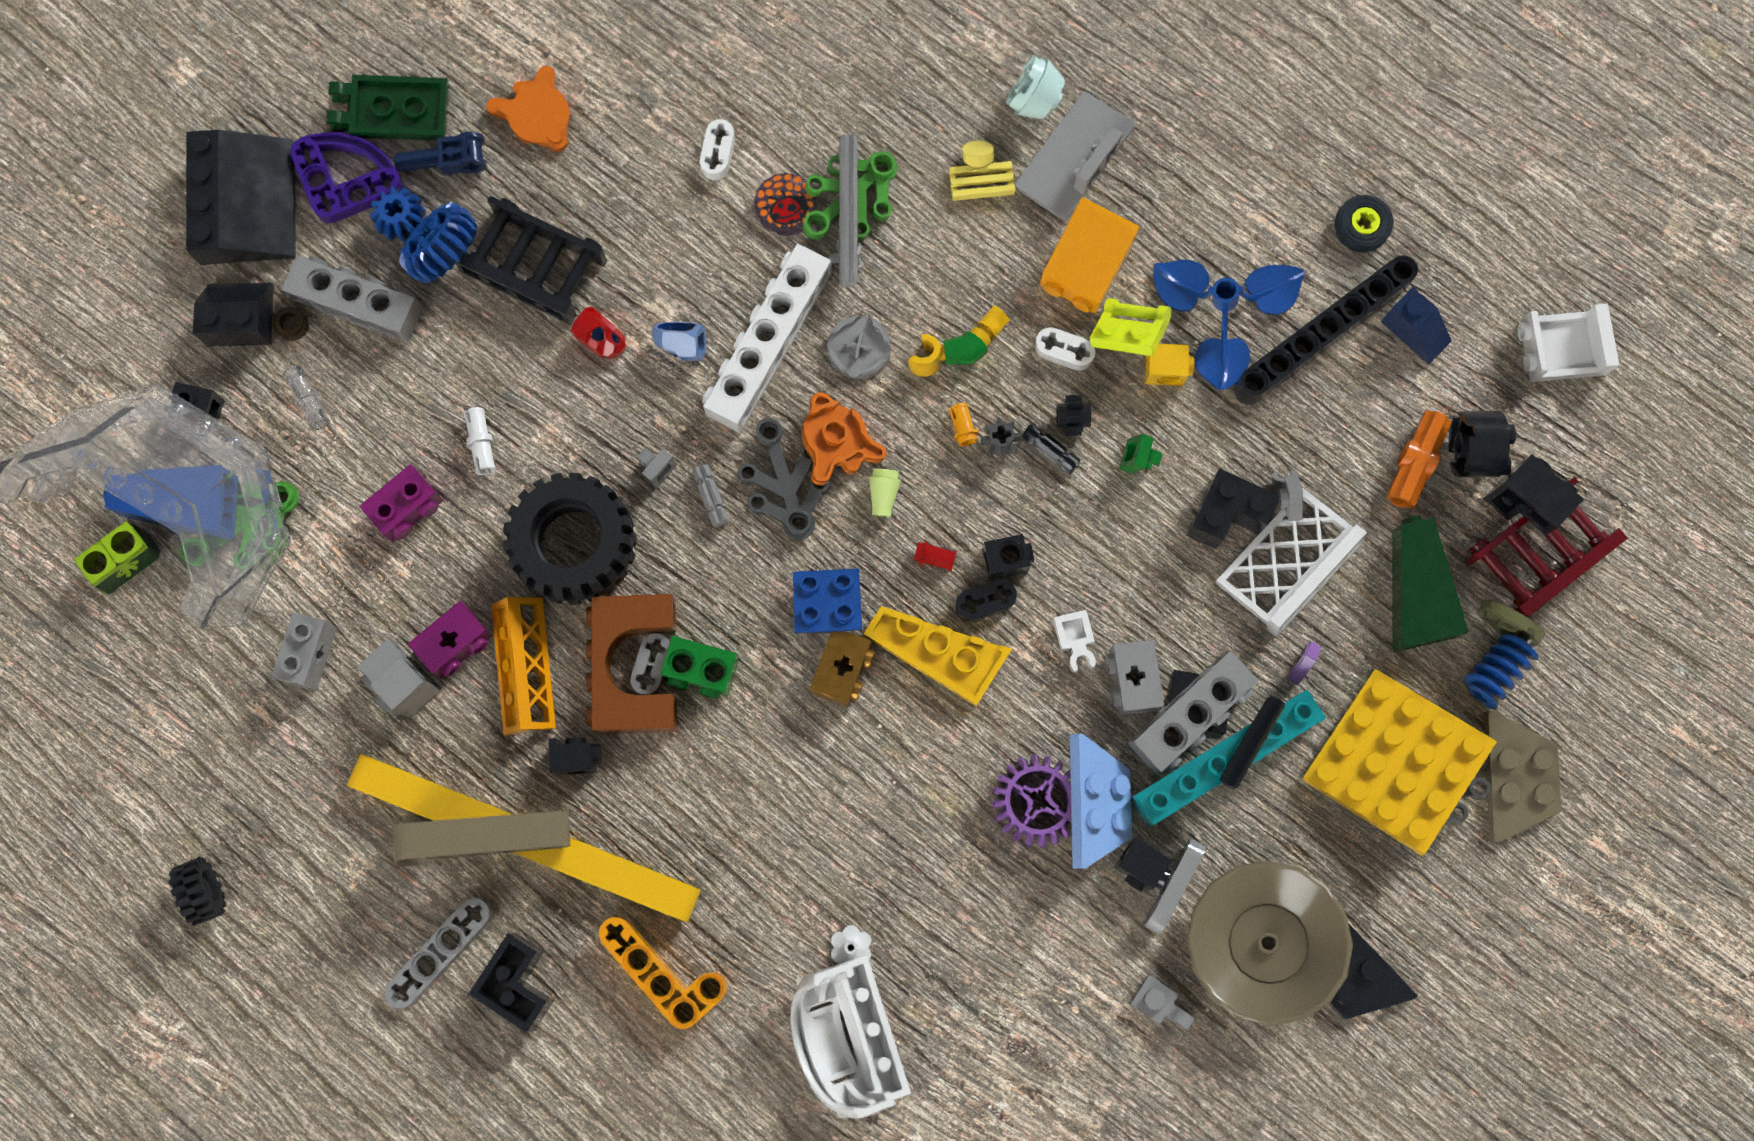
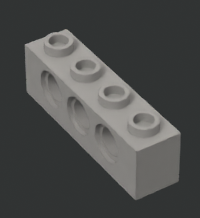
M296 256L281 289L292 302L404 342H409L423 311L414 293L404 288H398L397 291L387 288L385 283L372 277L364 280L357 277L358 275L355 272L344 267H339L338 270L330 268L326 262L311 256L308 260ZM330 282V285L325 290L319 291L322 284ZM360 292L355 300L348 301L353 293ZM389 303L387 309L378 312L381 304Z
M1232 651L1222 653L1131 738L1127 744L1153 773H1161L1163 771L1169 773L1180 764L1182 759L1179 756L1188 747L1190 750H1193L1206 739L1203 733L1211 725L1216 728L1230 716L1227 710L1236 702L1241 705L1254 693L1251 687L1259 680ZM1215 683L1222 685L1225 690V696L1222 701L1217 700L1213 696L1212 688ZM1192 705L1199 708L1201 712V720L1197 724L1193 723L1188 717V710ZM1167 728L1173 729L1177 734V742L1173 747L1167 745L1164 741V732Z

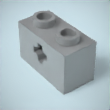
M293 612L272 677L284 683L317 691L337 627L325 620Z
M1154 640L1114 644L1109 650L1110 654H1106L1105 660L1108 674H1113L1115 687H1111L1110 690L1111 701L1114 708L1118 707L1119 716L1162 709L1164 701ZM1132 670L1134 676H1140V680L1135 686L1132 680H1126V677Z

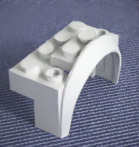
M867 955L795 979L798 987L791 1006V1031L796 1054L811 1088L827 1107L837 1113L838 1118L861 1119L894 1106L895 1099L911 1094ZM829 1001L832 1002V1004L810 1011L812 1007ZM840 1010L843 1013V1017L857 1058V1064L852 1056V1053L850 1051V1048L845 1037L840 1017ZM855 1073L854 1077L839 1082L837 1084L831 1082L836 1079Z

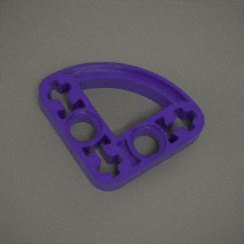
M323 132L301 137L291 146V156L311 207L318 218L325 223H335L372 208L371 201L381 200L379 191L386 195L390 194L391 187L387 189L384 187L385 179L389 178L391 180L390 185L396 188L398 192L404 187L403 181L390 159L378 147L360 137L339 132ZM310 149V157L314 162L312 165H309L304 158V150ZM345 151L354 153L368 159L379 169L336 185L323 152ZM315 174L325 175V182L321 186L313 187L310 185V179ZM373 184V186L375 187L374 189L377 192L376 194H373L372 190L369 188V185ZM360 188L366 191L363 200L359 202H352L350 200V195L354 190ZM326 195L331 202L332 210L330 212L324 210L326 206L321 196Z

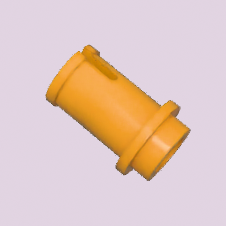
M968 403L953 405V407L948 409L956 433L953 437L954 441L958 442L960 447L975 444L978 441L979 431L974 429Z

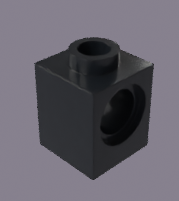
M1023 534L992 540L983 544L982 551L989 581L1028 573L1031 566L1030 563L1034 562L1031 543H1025ZM1011 550L1017 554L1018 561L1013 564L1005 563L1001 559L1000 554L1003 551Z

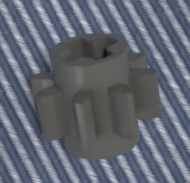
M998 417L993 427L985 424L984 431L989 436L982 437L980 444L988 445V457L993 454L1000 455L1003 461L1006 453L1009 451L1013 454L1017 453L1018 447L1013 442L1020 441L1022 434L1014 433V421L1009 424L1002 423L1001 418ZM1001 434L1002 438L1006 440V442L1004 444H1000V441L996 438V435Z

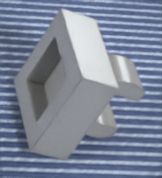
M644 448L636 457L645 468L642 472L645 481L654 489L658 488L677 465L673 456L664 449L655 456L648 449Z

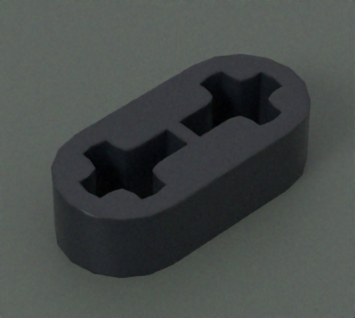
M997 580L962 592L957 597L955 610L958 617L963 621L974 622L1011 609L1015 604L1017 591L1009 581ZM998 588H1001L1004 593H1010L1006 604H1002L1000 600L989 602L988 598L994 597ZM966 598H970L972 602L981 600L984 602V604L978 605L975 608L974 614H970L969 610H962L961 608L965 605Z

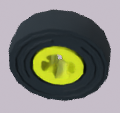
M1358 195L1345 201L1338 210L1334 222L1335 233L1340 242L1348 249L1360 253L1371 252L1381 247L1390 237L1394 225L1393 215L1387 204L1378 197L1370 195ZM1361 218H1364L1363 222L1369 221L1370 225L1367 229H1363L1364 225L1359 227L1357 224Z

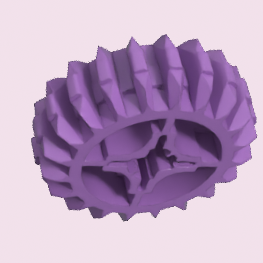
M1032 755L1030 757L1031 766H1027L1026 761L1023 758H1019L1017 760L1019 771L1009 764L1006 767V771L1011 778L1009 779L1004 775H999L997 778L999 783L1003 784L1005 788L995 787L992 791L993 794L1002 796V800L992 802V808H1003V812L998 813L995 816V820L1007 819L1009 823L1003 826L1002 831L1006 833L1012 827L1017 830L1012 837V840L1015 842L1020 839L1022 834L1026 835V847L1032 845L1033 837H1037L1039 848H1044L1046 836L1049 837L1053 845L1059 843L1056 832H1059L1064 838L1070 836V832L1065 825L1068 824L1072 827L1071 784L1067 781L1071 778V769L1064 775L1059 773L1064 764L1062 761H1058L1054 769L1050 768V756H1045L1042 765H1038L1037 755ZM1029 774L1047 776L1038 788L1022 786L1016 782ZM1055 782L1060 786L1064 794V811L1051 798V790ZM1046 787L1042 802L1046 804V808L1042 809L1040 806L1038 810H1034L1031 816H1029L1033 808V800L1029 798V795L1033 793L1036 796ZM1011 791L1017 794V797L1025 804V811L1020 821L1015 817L1011 808ZM1038 814H1045L1059 820L1057 824L1047 829H1033L1029 827Z

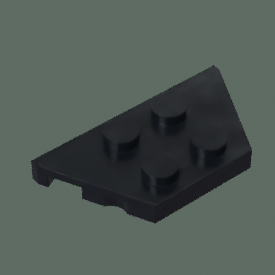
M1348 923L1353 948L1348 976L1329 1004L1342 1019H1349L1415 999L1418 995Z

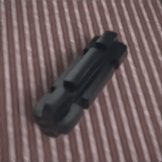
M1031 423L1023 432V439L1031 445L1035 444L1036 449L1055 464L1060 463V468L1066 473H1073L1080 464V458L1072 452L1067 453L1066 447L1048 433L1044 435L1042 433L1043 429L1035 423Z

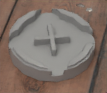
M851 316L841 320L831 330L827 341L828 358L832 367L841 375L850 379H868L877 375L886 366L890 357V338L886 329L877 320L861 318V316Z

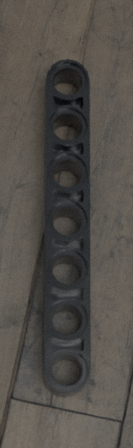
M1406 255L1395 257L1247 368L1234 387V395L1237 400L1246 405L1257 403L1403 293L1418 274L1416 261ZM1394 271L1401 272L1405 279L1398 278ZM1369 289L1378 291L1381 297L1373 296ZM1344 307L1352 308L1356 312V316L1346 313ZM1324 325L1330 328L1332 335L1323 333L1320 326ZM1295 344L1305 346L1308 353L1299 352ZM1275 362L1281 365L1283 372L1274 371L1270 363ZM1245 381L1254 382L1258 386V391L1249 390L1245 385Z

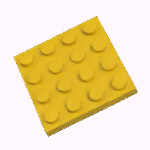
M1375 669L1304 775L1302 781L1416 853L1424 856L1497 741Z

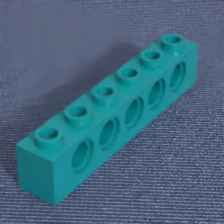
M1308 689L1285 702L1283 711L1252 764L1326 719ZM1251 724L1131 797V802L1146 826L1151 827L1221 784L1220 777Z

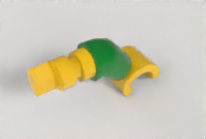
M994 305L978 322V327H974L970 332L965 331L961 336L943 340L944 345H940L935 337L929 334H922L923 350L929 351L932 354L925 358L916 355L908 358L909 368L917 376L928 377L939 370L942 361H945L946 365H972L987 354V347L991 344V339H995L1001 333L1003 327L1010 319L1004 311Z

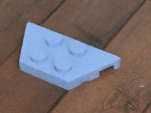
M1084 734L1070 735L1073 869H1084L1132 838L1131 780L1129 768Z

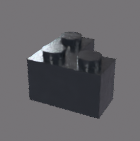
M1533 454L1512 468L1509 475H1504L1483 498L1505 519L1510 520L1520 513L1544 535L1557 529L1584 500L1577 494V489L1571 483L1561 480L1552 472L1550 465L1546 461L1536 458Z
M1219 468L1210 481L1186 536L1217 549L1223 542L1232 522L1260 534L1268 525L1280 496Z
M507 933L468 995L524 1032L535 1031L554 1002L552 998L526 982L545 951L517 933Z

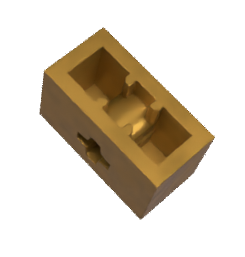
M847 631L831 632L809 688L810 694L847 708L851 700L857 702L863 683L858 681L862 669L869 670L875 651L870 650L871 640ZM844 661L849 662V669L852 672L846 671L843 676H840L838 668L835 666H842Z

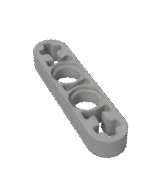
M471 898L467 899L389 981L384 995L385 1000L391 1007L397 1009L411 1007L424 995L490 923L493 911L489 902L484 899ZM471 906L475 908L481 906L483 909L480 915L483 918L481 921L472 920L466 926V928L471 930V933L468 935L465 928L455 922L459 919L461 923H465L471 916L469 908ZM448 930H455L460 935V944L454 950H448L442 942L443 936ZM424 956L432 957L436 963L435 971L430 976H423L418 970V963ZM410 971L414 979L422 982V986L419 987L418 983L412 984L406 992L409 996L408 1000H397L395 997L399 992L396 987L397 985L406 986L413 979L407 976V973Z

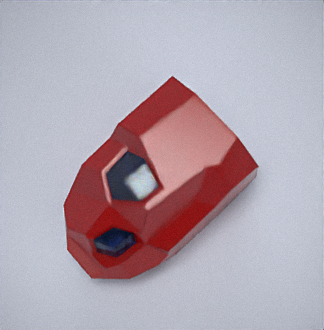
M591 306L584 309L574 321L570 330L573 337L598 357L614 359L625 352L624 335L616 325L606 319Z

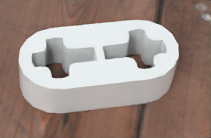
M723 119L714 120L708 125L700 155L701 171L710 180H720L727 175L734 149V129L728 121ZM720 131H725L726 136H723L721 144L717 145L715 135H719ZM716 154L718 155L720 165H717L715 169H710L709 164L713 163Z
M1049 327L1043 329L1037 335L1035 350L1039 357L1073 370H1086L1091 366L1095 357V347H1091L1089 340L1056 328ZM1049 338L1055 339L1054 345L1056 346H1053L1051 350L1045 349L1044 342H1047ZM1079 348L1084 349V355L1087 356L1083 357L1081 361L1075 359L1076 354L1074 353Z

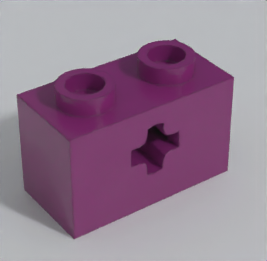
M460 600L411 640L408 645L429 671L441 679L444 676L450 677L462 667L461 662L470 654L474 656L484 650L488 645L487 640L492 637V634L471 609ZM451 637L455 638V643L457 644L454 648L450 647L451 644L448 641Z

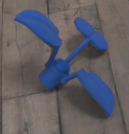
M1193 260L1155 263L1153 267L1156 291L1165 305L1170 306L1171 309L1190 311L1196 306L1198 297L1206 299L1212 296L1214 307L1222 311L1221 340L1209 338L1200 344L1195 353V365L1198 372L1217 390H1226L1234 386L1249 366L1250 352L1246 342L1240 338L1227 340L1228 312L1237 306L1239 295L1248 302L1256 300L1257 308L1265 314H1283L1290 310L1297 301L1305 275L1303 269L1289 265H1269L1258 268L1246 279L1245 287L1251 294L1249 295L1232 278H1221L1215 282L1214 286L1208 288L1209 275L1206 268Z

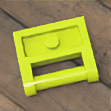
M1107 298L1104 311L1090 336L1091 347L1153 356L1170 322L1171 307L1160 305L1158 308L1119 303L1118 299ZM1117 316H1124V317L1138 318V319H1144V320H1151V321H1154V322H1153V323H1147V322L1133 321V320H1127V319H1120V318H1116V317H1117Z

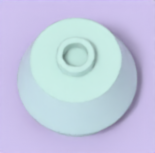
M1032 55L1023 66L1022 70L1024 72L1019 77L1016 85H1012L1006 103L1011 109L1015 110V115L1043 119L1050 110H1055L1063 96L1061 91L1065 79L1048 58L1042 59Z

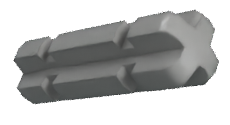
M702 464L693 468L692 473L696 483L699 484L698 489L707 512L710 511L708 515L714 527L725 525L729 522V518L725 508H722L723 502L715 481L711 480L713 476L709 466Z

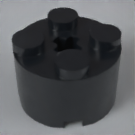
M1501 411L1457 412L1460 418L1452 419L1448 436V452H1455L1456 462H1450L1453 474L1458 478L1509 475L1511 472L1509 452L1510 444H1514L1516 440L1515 426L1508 424L1505 415Z

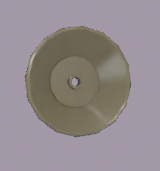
M1273 861L1239 865L1212 881L1193 908L1187 936L1193 972L1210 998L1237 1018L1268 1026L1303 1021L1330 1004L1348 976L1353 948L1346 913L1330 889L1300 867ZM1265 937H1272L1276 942L1275 948L1272 950L1264 949L1262 940Z

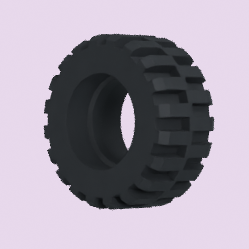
M570 472L569 478H564L561 473L552 474V481L545 483L542 478L533 483L535 489L530 493L524 489L518 495L521 500L518 507L511 505L507 513L511 517V522H505L503 533L507 536V540L503 542L504 551L510 558L508 562L512 570L533 592L542 598L544 596L547 597L551 602L561 604L563 601H567L570 605H580L581 600L588 599L591 602V597H599L598 594L603 591L609 594L616 588L613 583L618 578L623 581L628 574L626 566L627 564H633L635 558L633 547L637 545L636 534L633 530L634 523L615 491L608 485L603 486L599 479L592 476L584 479L581 473ZM570 512L590 514L598 522L601 530L600 541L594 553L584 562L571 567H558L548 562L541 551V542L549 524L559 516Z

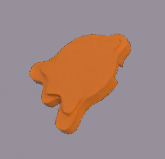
M542 66L531 81L515 82L513 90L516 95L513 99L495 97L487 102L486 109L488 113L493 117L505 120L510 125L515 136L526 145L528 143L540 144L541 147L549 148L554 152H561L568 146L567 134L571 111L566 99L555 87L556 75L551 66Z
M822 392L816 393L811 397L809 413L803 422L801 430L802 442L813 461L811 480L814 484L820 486L827 484L835 466H840L846 474L853 475L863 462L882 463L887 455L885 447L875 442L869 436L865 423L856 410L853 408L849 410L844 406L838 405V401L833 400L826 393Z

